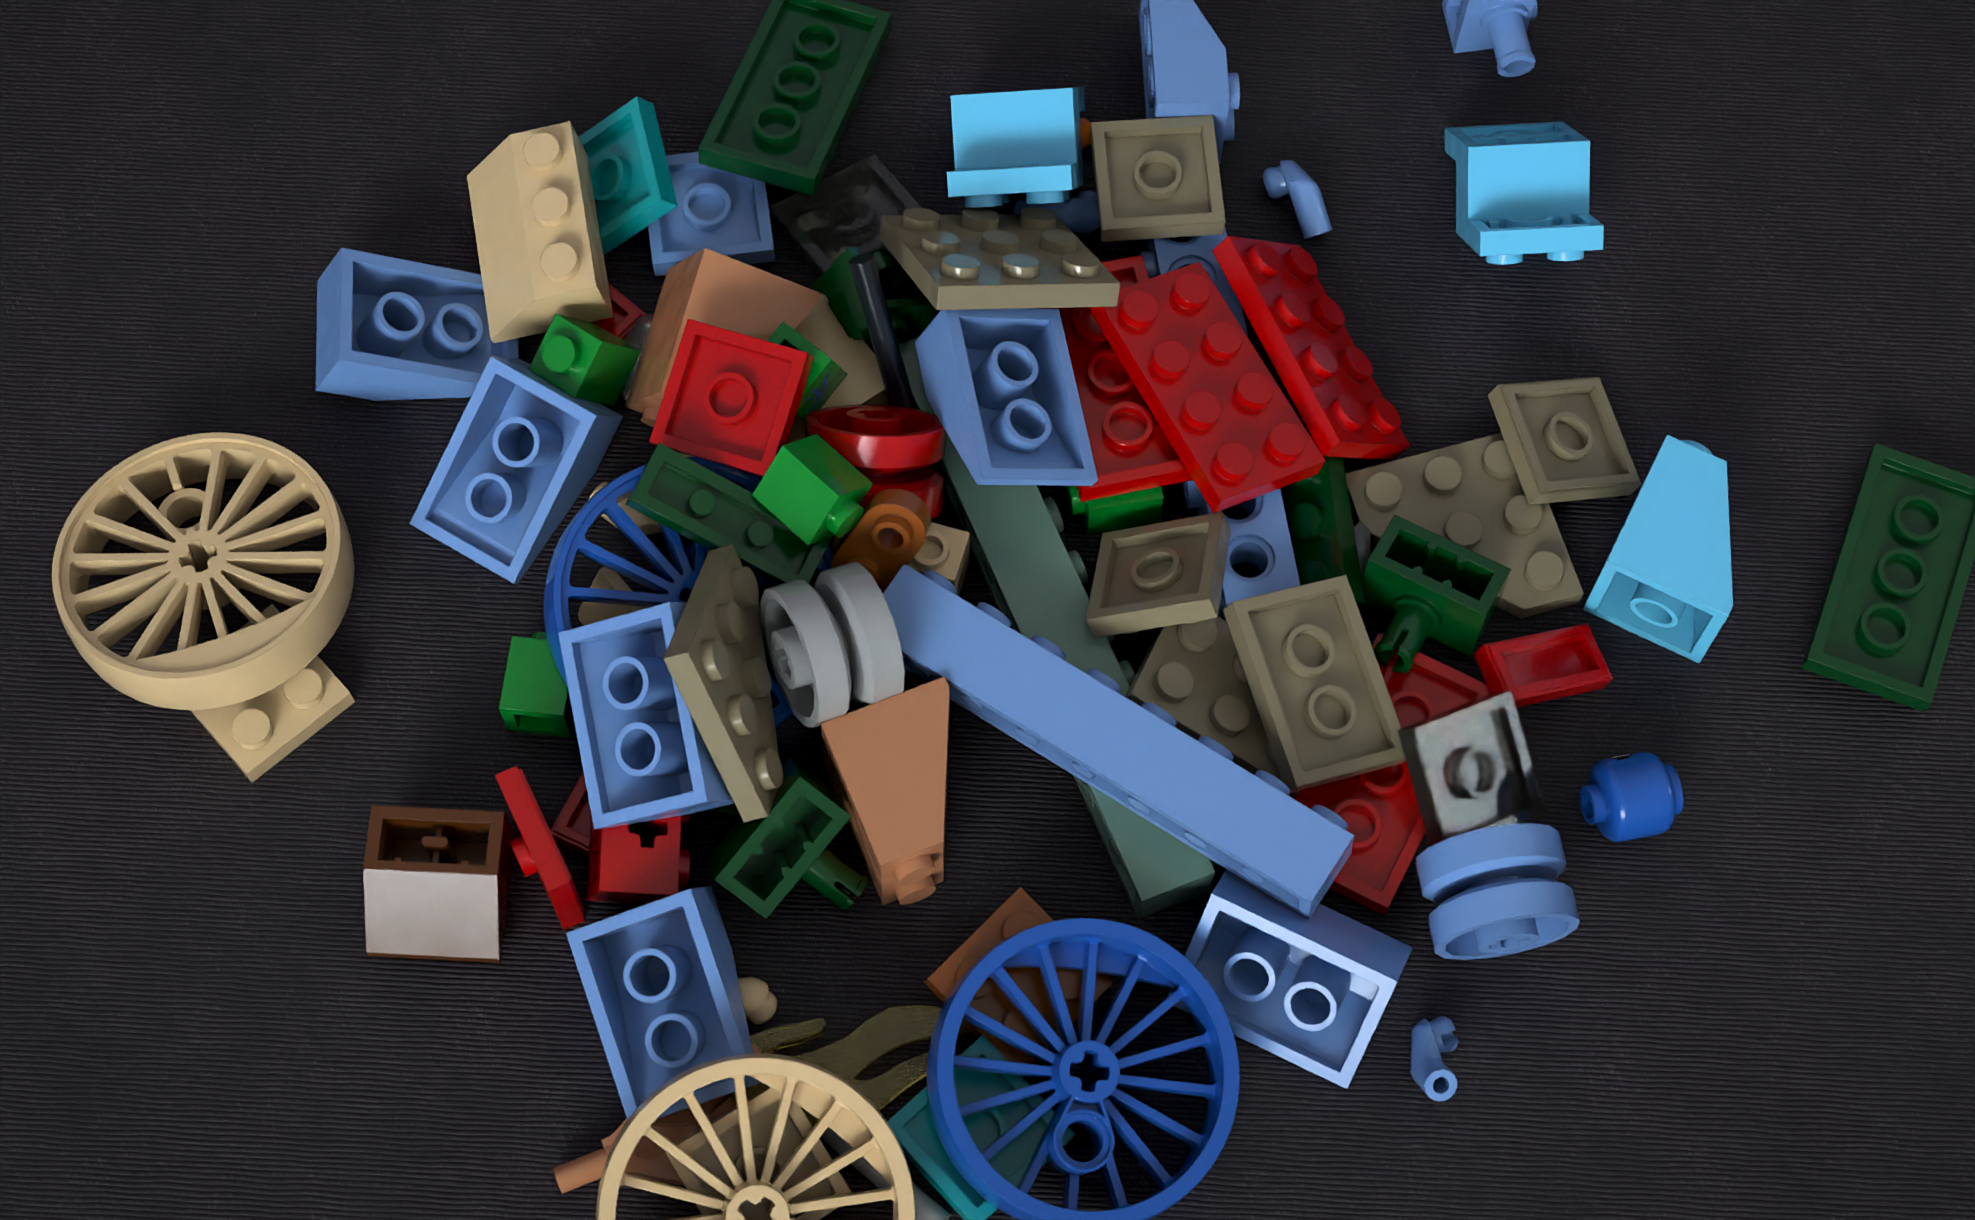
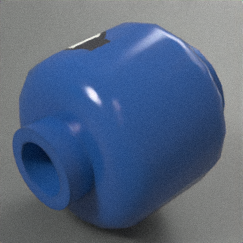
M1643 751L1605 758L1595 763L1588 776V785L1580 788L1579 802L1585 821L1589 825L1596 824L1604 837L1612 842L1619 843L1656 836L1668 831L1672 826L1675 815L1680 814L1682 811L1683 790L1679 776L1672 765L1664 764L1658 756Z

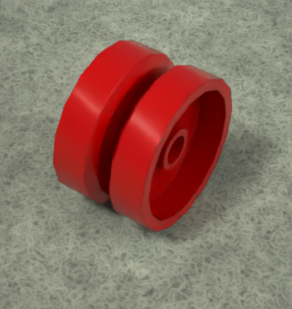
M844 405L812 411L805 417V438L818 434L873 483L860 503L863 508L880 491L903 489L912 492L925 502L929 508L931 519L937 517L943 511L944 479L939 472L929 467L940 461L945 455L946 431L937 415L907 407Z

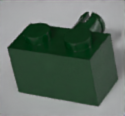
M1394 514L1369 557L1362 578L1365 604L1362 606L1392 620L1383 637L1373 649L1377 662L1386 668L1396 649H1399L1397 653L1399 657L1392 668V672H1409L1414 664L1415 657L1427 637L1471 657L1496 612L1511 569Z
M790 757L782 767L783 782L778 787L769 816L744 822L741 817L707 858L714 880L765 919L768 918L800 878L833 902L835 907L841 911L847 910L854 903V900L848 896L850 894L849 890L859 897L867 884V877L864 874L858 873L826 848L851 818L843 798Z

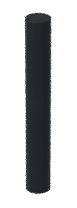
M870 253L857 255L849 260V265L889 405L917 409L874 255Z

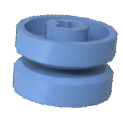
M1535 823L1505 824L1477 829L1447 838L1428 847L1416 857V869L1422 897L1440 904L1429 913L1428 917L1435 954L1445 959L1456 960L1505 956L1547 945L1566 937L1576 930L1580 919L1573 889L1555 880L1564 872L1566 866L1559 831L1550 825Z

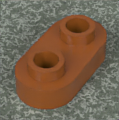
M903 489L880 491L866 505L862 517L854 528L839 541L831 560V568L850 562L860 563L871 573L880 590L884 593L904 564L908 565L923 546L931 525L929 508L921 498L912 492ZM891 528L898 530L900 534L895 533Z

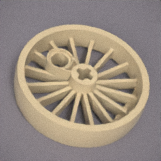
M228 432L199 433L163 441L133 454L106 472L85 492L69 514L60 532L53 556L52 587L56 606L66 632L83 659L104 681L121 693L146 704L177 710H204L237 704L262 695L292 678L322 651L336 632L347 610L354 584V555L349 530L335 497L319 474L300 456L277 443L251 435ZM225 479H243L220 515ZM207 481L205 492L196 488H184L188 485ZM266 483L281 488L247 514ZM174 491L163 500L159 509L151 503L157 498ZM303 500L316 511L267 528ZM140 510L165 535L167 540L124 525L123 523ZM192 517H201L200 521L194 526L179 528L186 520ZM326 532L327 543L324 551L270 552ZM109 539L146 553H101ZM264 573H321L314 590L309 593L259 575ZM91 575H131L87 590ZM240 588L291 606V608L266 619L239 590ZM135 599L98 628L90 631L87 621L88 614ZM231 602L253 625L229 634L221 607ZM202 610H210L218 638L197 645ZM184 611L177 651L154 656ZM156 613L128 656L122 657L108 649Z
M768 1053L737 1054L701 1063L676 1075L649 1095L629 1117L611 1147L602 1171L596 1205V1220H616L619 1187L626 1185L722 1210L716 1213L668 1220H745L743 1213L739 1209L740 1205L746 1199L750 1203L758 1204L764 1197L771 1200L767 1211L773 1220H804L790 1216V1214L890 1199L893 1200V1220H915L916 1216L913 1182L905 1154L892 1128L872 1102L850 1083L825 1068L798 1058ZM746 1075L782 1094L759 1178H756L744 1082ZM733 1077L745 1180L739 1174L693 1093L694 1090L705 1085ZM684 1098L734 1187H730L653 1128L651 1124L672 1104ZM791 1101H793L819 1120L773 1181L770 1182ZM828 1127L853 1147L781 1190ZM647 1136L723 1194L725 1198L625 1173L624 1170L641 1137ZM862 1156L890 1184L887 1188L788 1202V1200Z

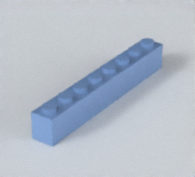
M906 564L901 567L883 595L894 619L902 648L904 670L906 673L924 684L945 676L950 687V700L1300 915L1310 919L1352 852L1354 835L1346 831L1348 824L1339 815L1321 805H1314L1310 809L1289 796L1291 791L1288 786L1268 772L1257 770L1254 775L1232 762L1234 758L1232 753L1219 742L1207 736H1200L1198 740H1195L1177 729V721L1161 707L1150 702H1144L1142 706H1139L1120 694V686L1103 672L1089 668L1085 673L1066 662L1065 653L1048 639L1034 635L1030 640L1010 628L1011 621L995 607L985 602H979L975 607L956 595L957 589L937 572L926 569L921 574Z

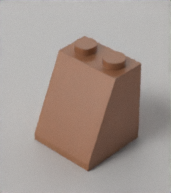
M707 248L668 268L625 407L643 413L641 421L646 425L654 427L688 319L767 341L782 321L795 329L817 305L820 292Z
M945 676L821 723L826 771L835 792L841 795L851 814V818L848 820L849 826L882 905L898 900L901 905L918 902L934 893L936 884L944 882L950 687Z

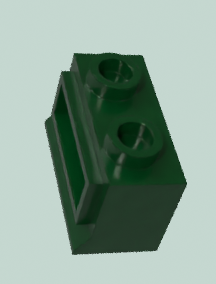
M848 247L812 284L811 288L827 297L829 300L827 304L849 338H853V340H867L871 338L849 265V260L860 255L856 247ZM886 250L875 252L873 255L897 340L907 336H911L912 339L919 337L941 310H936L900 264L895 266Z

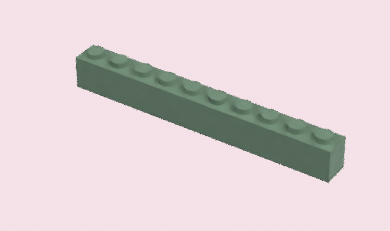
M917 337L899 344L917 410L935 414L926 398L915 341L919 338ZM946 432L945 455L933 465L935 470L944 479V490L962 530L970 532V548L998 610L1011 621L1010 628L1030 640L1034 635L1048 639L1065 653L1066 662L1085 673L1089 668L1103 672L1120 686V694L1125 697L1135 678V673L1126 659L1120 662L1117 661L1109 643L1114 640V635L1100 638L1093 637L1086 622L1089 598L1084 587L1089 585L1087 571L1079 553L1076 550L1067 552L1059 533L1064 531V525L1053 498L1049 496L1043 499L1037 485H977ZM1074 776L1138 920L1210 892L1215 874L1214 868L1218 867L1219 864Z

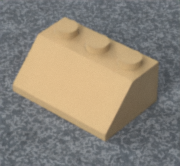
M568 121L510 134L467 175L492 342L499 343L547 332L555 314L587 322L613 317L588 155L571 122Z

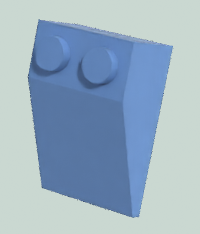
M1140 0L1139 20L1146 119L1213 115L1218 161L1220 164L1224 141H1233L1234 109H1239L1240 101L1238 72L1228 73L1226 48L1194 0Z
M341 247L317 280L315 391L373 401L469 398L472 396L491 356L519 358L518 338L499 343H493L490 338L481 274Z
M1059 309L941 310L915 341L926 398L976 484L1093 486L1098 481Z
M491 356L409 524L516 584L523 578L595 474L623 416L600 403L574 398L530 371L529 367L531 364L520 358Z
M711 886L691 888L566 933L627 1120L649 1095L685 1070L713 1059L753 1053L732 947ZM749 1075L744 1077L745 1088L759 1083L758 1080ZM733 1077L710 1083L694 1090L693 1093L700 1104L735 1092ZM681 1098L666 1109L658 1118L689 1108L685 1099Z

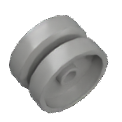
M850 562L821 571L815 581L814 588L805 580H793L765 589L761 597L760 612L765 646L780 690L793 714L804 726L814 728L820 726L821 723L846 714L850 701L858 708H863L904 691L905 670L902 648L894 619L879 586L871 573L860 563Z

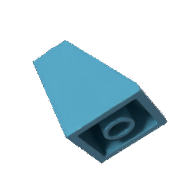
M1667 435L1582 610L1699 664L1733 607L1727 461L1712 455L1708 448L1698 442L1678 440Z

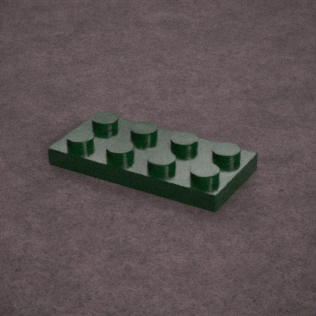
M772 0L699 145V164L814 196L889 36L892 25V13L847 0Z
M1877 443L1874 444L1864 466L1802 663V669L1922 712L1927 710L1934 698L1975 559V477Z

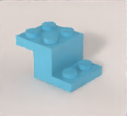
M1084 87L950 95L955 170L947 172L948 197L965 196V208L1002 206V203H1009L1010 193H1026L1027 204L1059 203L1070 199L1069 190L1084 185L1080 112L1085 111Z
M1564 122L1445 128V152L1456 161V233L1479 256H1486L1487 263L1500 265L1517 264L1523 262V254L1547 253V259L1553 261H1576L1584 258V251L1603 250L1604 225L1589 214V139Z

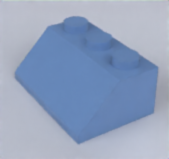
M667 602L558 633L594 829H605L693 814L734 804L663 659L686 603Z
M1226 869L1209 898L1185 957L1200 971L1215 991L1227 1014L1235 1036L1347 1089L1413 947L1320 903L1310 919H1307ZM1179 1000L1173 1005L1191 1014L1183 1001Z

